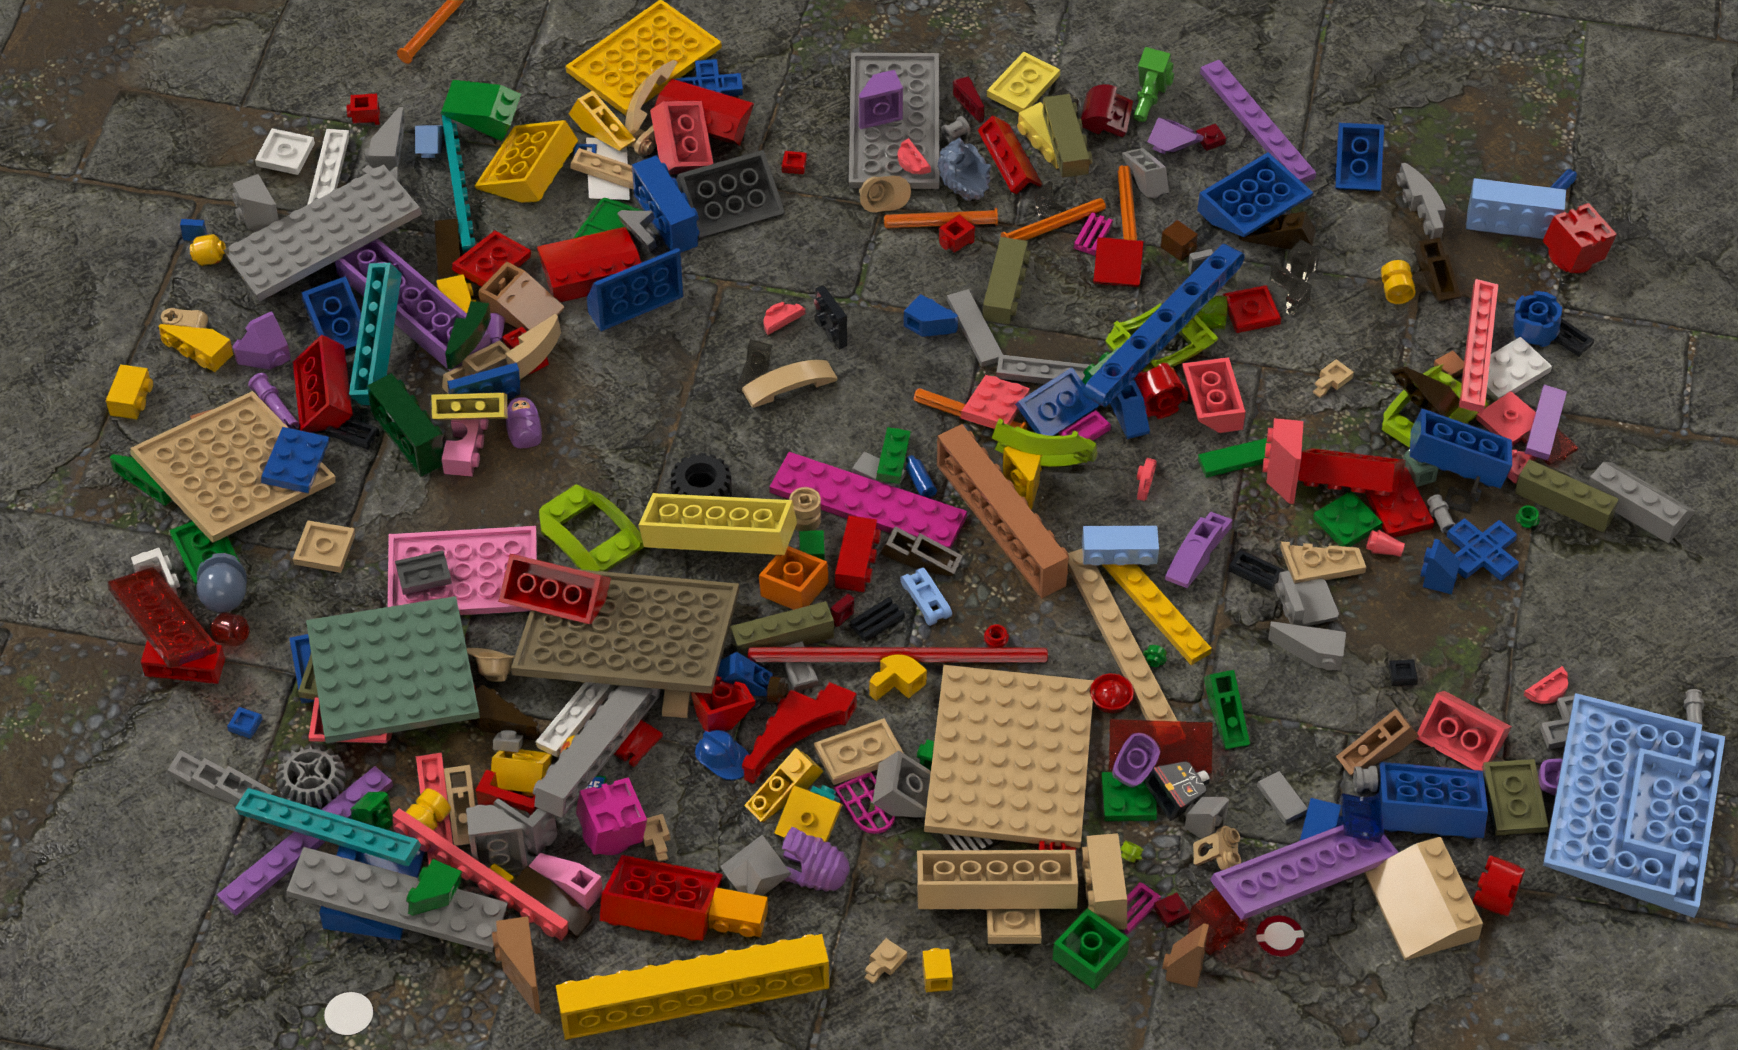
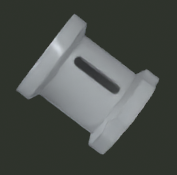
M962 116L958 117L950 125H943L941 127L942 136L948 143L955 141V139L962 135L967 136L971 131L968 122Z

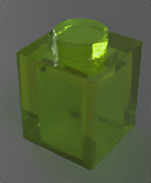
M1214 296L1196 314L1208 328L1225 329L1227 296Z

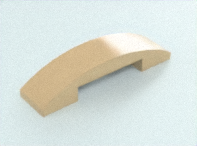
M672 60L662 65L650 74L637 88L630 101L625 120V127L632 135L639 130L647 116V113L642 111L641 107L655 83L661 85L668 80L678 63L677 61Z
M808 360L770 371L748 383L742 388V391L751 407L754 408L773 402L775 395L812 383H814L815 387L835 382L837 381V376L828 361Z

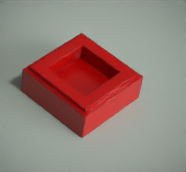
M785 151L782 173L804 174L807 153Z

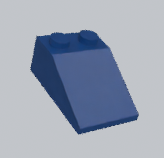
M1339 123L1335 189L1381 191L1384 125Z
M346 276L302 292L303 303L318 337L324 335L343 344L345 351L356 347L361 312Z

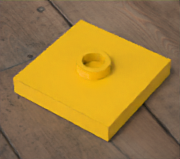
M794 785L774 834L785 838L791 827H794L806 835L819 837L824 842H828L842 804Z

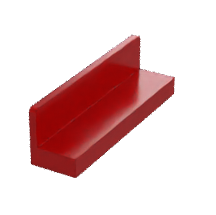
M992 115L978 129V132L1010 191L1018 194L1029 182L1041 187L1043 184L1011 126Z

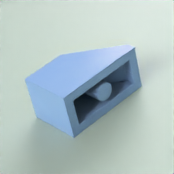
M443 125L415 126V153H421V158H435V154L441 153Z

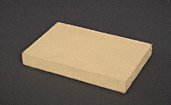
M885 718L814 743V749L833 785L878 770L880 762L898 750L903 753Z

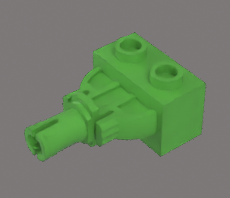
M1148 47L1144 48L1138 65L1139 82L1143 88L1142 91L1137 93L1139 103L1134 113L1135 120L1145 122L1151 106L1158 102L1157 95L1159 91L1165 93L1167 86L1172 85L1174 63L1171 62L1170 53Z

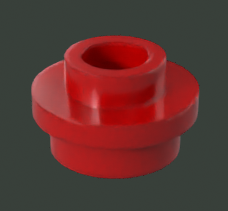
M991 625L984 633V642L991 648H1002L1008 643L1009 634L1002 625Z

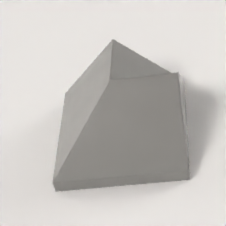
M763 835L721 865L725 875L738 892L760 896L765 895L791 875L788 868Z

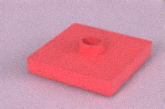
M1510 391L1486 407L1483 413H1477L1476 420L1491 433L1511 439L1512 446L1530 435L1536 412Z

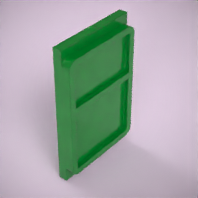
M602 198L574 238L625 227L619 220L617 214L619 211L643 210L613 199Z

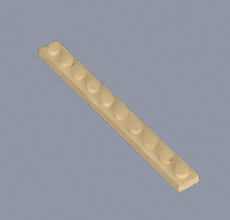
M1082 549L1068 553V569L1123 676L1133 685L1134 697L1161 750L1164 752L1185 745L1187 738L1097 566L1092 564L1083 565Z

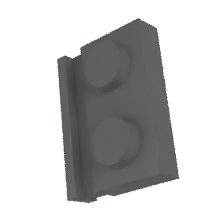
M444 550L395 561L403 595L452 584Z

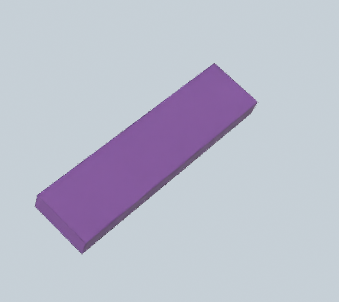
M1547 385L1543 386L1525 454L1548 461L1565 401L1566 391Z

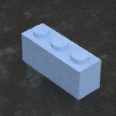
M1083 526V565L1157 564L1159 554L1157 526Z

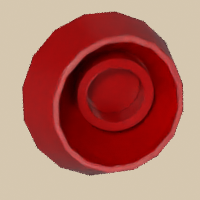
M1109 673L1103 674L1093 681L1090 694L1099 710L1113 714L1121 712L1129 705L1134 696V689L1127 678L1119 674Z

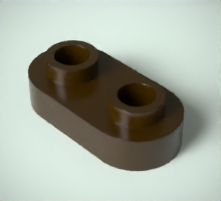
M770 677L767 689V702L779 703L781 699L786 698L789 691V683H785V678Z

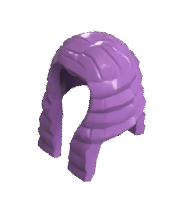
M791 827L783 842V857L801 863L802 873L787 867L791 875L784 880L798 884L800 887L814 888L816 891L823 890L827 892L839 889L845 883L850 870L849 861L845 857L844 852L839 851L837 846H831L830 842H824L822 838L806 835L797 828Z

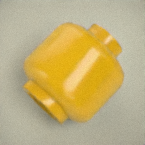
M214 234L199 236L190 244V255L192 260L201 266L218 264L222 261L223 254H225L223 250L226 249L224 241H220L218 236Z

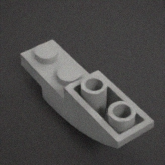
M1401 163L1400 173H1397L1396 178L1398 186L1402 187L1404 202L1408 203L1410 211H1418L1419 218H1422L1424 222V232L1426 235H1429L1430 239L1442 238L1446 212L1442 199L1422 174L1407 163Z

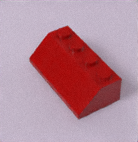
M671 79L663 88L655 104L657 106L663 101H702L708 136L739 146L754 106L752 102L675 79Z
M321 335L293 361L300 431L304 432L326 430L329 426H333L336 429L352 416L344 345Z
M1311 448L1301 452L1298 481H1304L1305 486L1318 487L1319 483L1328 484V489L1342 490V486L1351 487L1352 492L1366 493V489L1375 490L1376 495L1389 496L1390 492L1398 490L1406 460Z
M510 553L498 602L591 625L606 602L611 577Z

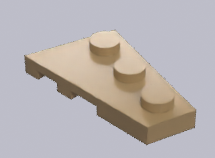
M1281 542L1280 548L1294 584L1320 578L1330 580L1366 572V565L1359 548L1330 545L1327 548L1313 547V544L1303 543V546L1290 545V542Z

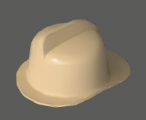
M873 176L868 178L862 187L859 188L860 202L863 208L869 212L900 209L910 199L911 187L907 180L901 176Z
M467 648V654L476 658L479 674L483 675L487 680L504 682L507 675L511 673L515 656L489 649Z

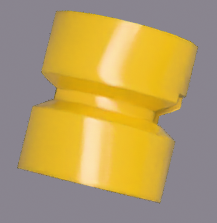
M1394 260L1386 263L1381 268V277L1387 301L1393 304H1403L1412 300L1416 291L1409 263L1402 260Z
M427 788L416 799V804H412L406 813L434 831L438 826L436 822L444 820L450 813L451 806L440 793Z

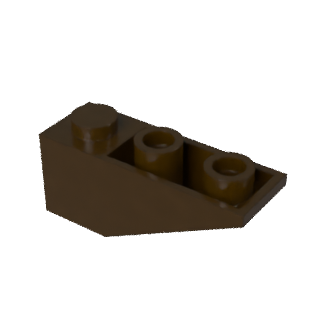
M1304 211L1280 215L1245 237L1239 235L1240 241L1294 250L1312 247L1316 229L1307 212Z
M1406 366L1390 371L1396 383L1403 387L1410 396V400L1420 409L1449 418L1459 407L1460 398L1449 385Z
M482 684L475 691L480 718L467 720L482 732L498 734V732L501 733L504 730L515 731L516 734L523 735V739L537 741L540 737V731L536 719L532 716L527 717L520 712L514 703H508L502 699L500 694L494 689L490 690Z

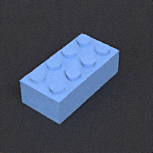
M1474 178L1467 210L1466 229L1543 239L1553 217L1563 213L1565 210L1566 190Z

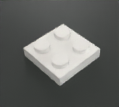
M272 128L255 159L256 166L299 175L315 144L314 137Z

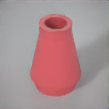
M1372 530L1366 549L1371 550V553L1401 557L1405 543L1394 539L1380 530L1378 532Z

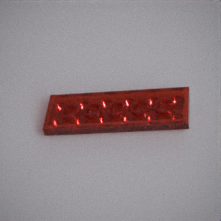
M154 567L108 581V590L169 668L181 666L217 653L215 642Z

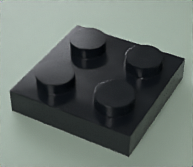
M824 285L815 288L816 299H814V305L816 307V314L814 319L816 324L825 330L828 340L831 343L834 342L839 350L847 347V315Z

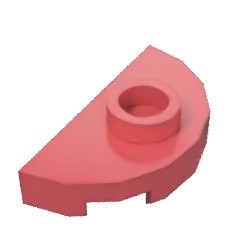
M908 138L903 141L897 154L899 165L905 171L913 174L930 173L931 166Z
M784 302L771 306L766 311L764 317L765 332L767 335H770L805 315V308L799 304L791 305L784 304Z
M1512 450V467L1507 477L1516 484L1528 460L1535 461L1537 457L1525 454L1522 451Z
M1147 458L1144 466H1139L1137 480H1140L1137 500H1147L1157 466V461Z
M1561 666L1525 690L1524 696L1540 704L1556 702L1558 698H1562L1566 694L1568 687L1567 672Z

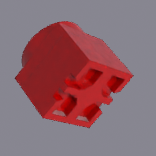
M1587 203L1579 206L1577 210L1571 209L1568 213L1563 212L1555 215L1543 238V242L1549 248V257L1557 267L1570 273H1583L1588 271L1592 264L1606 258L1617 234L1597 211Z

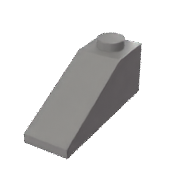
M398 107L371 138L370 147L365 150V160L369 162L372 168L385 165L391 171L399 166L405 129L403 107Z
M1144 148L1122 153L1126 165L1131 168V174L1139 190L1146 197L1159 198L1162 194L1169 193L1166 167Z
M1271 621L1269 641L1314 667L1341 671L1346 632Z

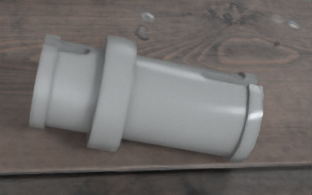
M1434 495L1427 500L1431 516L1436 518L1441 532L1447 533L1448 530L1456 525L1448 512L1449 506L1447 502L1442 500L1441 495Z
M1697 689L1687 690L1685 693L1686 699L1684 700L1687 721L1702 724L1703 727L1702 709L1705 705L1702 699V691Z

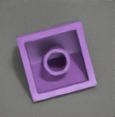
M895 70L874 74L859 94L860 129L903 119V87Z

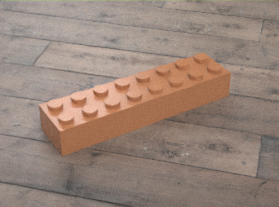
M963 424L938 435L937 467L1042 599L1066 587L1068 552L1064 547L1058 545L1053 533L1050 530L1047 531L1042 525L1038 514H1034L1030 510L1026 499L1019 496L1013 483L1010 480L1007 481L1003 476L999 465L991 461L986 449L979 446L974 434L971 431H967Z

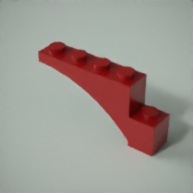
M831 682L828 683L825 690H820L816 700L790 690L786 698L780 700L775 716H771L768 719L764 734L757 737L751 755L748 754L744 758L742 763L744 780L754 784L762 771L774 758L799 740L840 724L846 726L857 708V693Z

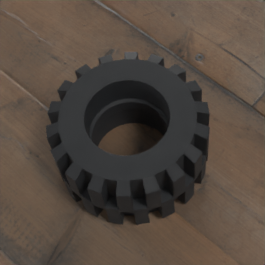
M701 453V455L690 454L689 458L686 456L682 458L681 463L677 462L674 465L675 469L671 471L672 494L732 497V480L729 466L724 464V460L721 458L716 459V455L710 454V456H706V453ZM696 484H708V485H709V486L703 487V488L694 487V485H696Z

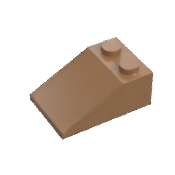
M528 916L496 921L497 931L492 932L496 962L502 961L503 972L534 1013H541Z

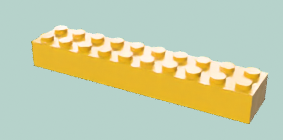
M809 934L798 939H783L772 944L753 945L736 951L726 950L723 953L710 956L700 955L695 959L674 960L669 964L648 965L638 970H622L612 975H596L586 980L566 981L556 985L565 1040L829 989V960L822 934Z

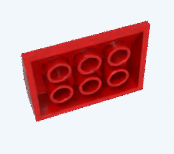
M626 227L537 247L550 293L559 302L586 297L594 282L641 263L637 248Z
M621 855L602 892L599 921L608 922L615 926L623 925L637 930H649L659 932L662 935H675L685 937L688 940L703 941L709 928L708 914L716 888L721 887L723 874Z

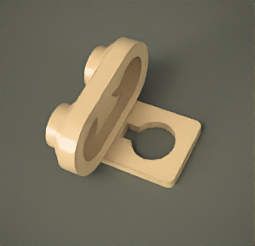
M653 125L647 131L639 129L633 134L634 138H638L636 143L634 142L629 145L640 156L650 155L657 147Z
M1223 826L1218 828L1216 833L1194 842V864L1199 866L1217 858V863L1221 870L1240 864L1241 857L1238 853L1239 832L1235 828ZM1206 844L1213 845V848L1209 849L1208 853L1201 857L1200 851L1202 847Z

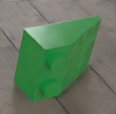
M452 80L440 114L502 141L511 126L521 94L498 84Z

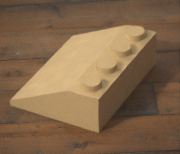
M1441 837L1416 843L1386 859L1377 868L1364 872L1405 961L1479 940L1483 922Z

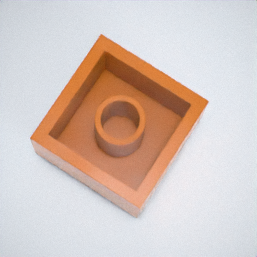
M788 546L785 555H776L759 574L760 595L793 610L809 606L829 583L827 561Z

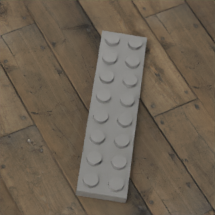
M306 847L302 849L286 894L287 897L488 952H493L494 949L492 932L497 931L496 921L504 919L508 905L504 901L458 889L448 906L412 916L408 914L409 903L406 902V898L412 887L416 888L419 884L418 878Z

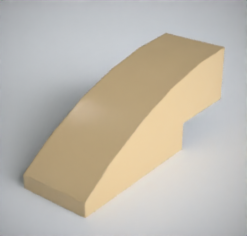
M554 314L519 336L520 345L505 353L507 365L517 363L520 379L542 363L554 348L561 334L558 316Z
M499 340L467 356L462 361V366L443 374L442 388L448 393L447 381L507 365L505 353L510 351V349Z

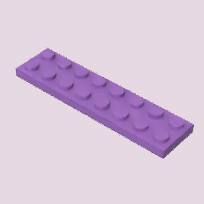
M1367 815L1214 873L1210 881L1239 918L1244 920L1377 868L1386 859L1399 852Z

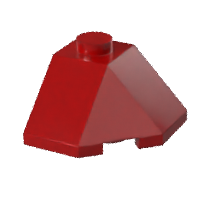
M716 676L712 694L691 692L698 720L703 729L708 732L731 730L755 705V699L745 684L736 681L734 684L721 681L719 676Z

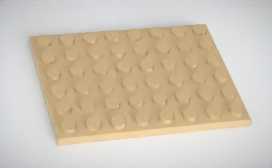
M944 665L924 832L1033 844L1045 841V844L1050 845L1051 842H1055V846H1061L1060 842L1065 843V846L1080 848L1093 703L1090 688L1094 680Z

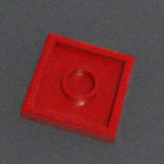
M1097 237L1093 284L1139 287L1143 241Z
M1267 285L1223 293L1222 300L1236 333L1281 324V317Z

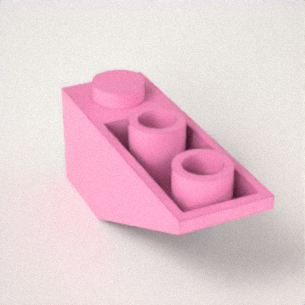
M539 853L529 865L530 868L546 877L567 893L586 911L602 895L601 876L580 863Z

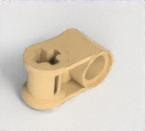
M169 308L162 312L161 321L167 325L206 328L208 316L199 310Z

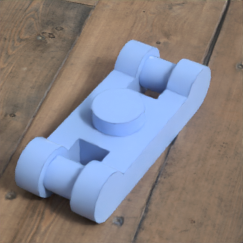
M925 568L916 570L915 574H906L900 577L902 586L909 592L929 626L937 623L938 619L952 617L950 606ZM937 605L939 609L933 611L931 607Z

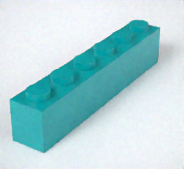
M369 263L349 391V395L360 405H370L367 385L387 376L402 274L391 263Z

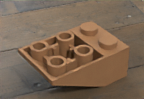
M506 262L479 290L480 302L489 303L490 314L497 313L503 316L508 324L516 328L522 326L526 331H529L554 314L558 316L565 309L555 297L526 271L509 262Z

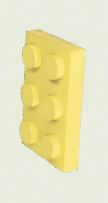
M1023 52L987 90V97L1019 113L1031 107L1060 76V69Z

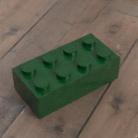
M390 373L367 385L372 416L419 476L422 477L443 466V433L439 426H434L431 423V418L427 411H422L419 408L415 396H410L407 393L403 381L397 380Z

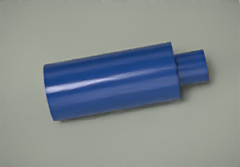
M914 455L908 456L906 458V470L920 496L926 498L933 497L937 489L922 461L916 459Z

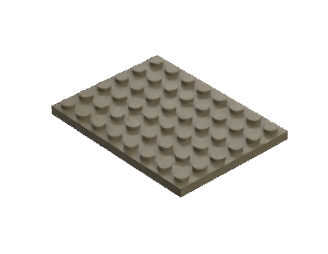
M582 570L611 577L606 602L592 624L530 610L511 667L512 675L712 694L739 594V584Z

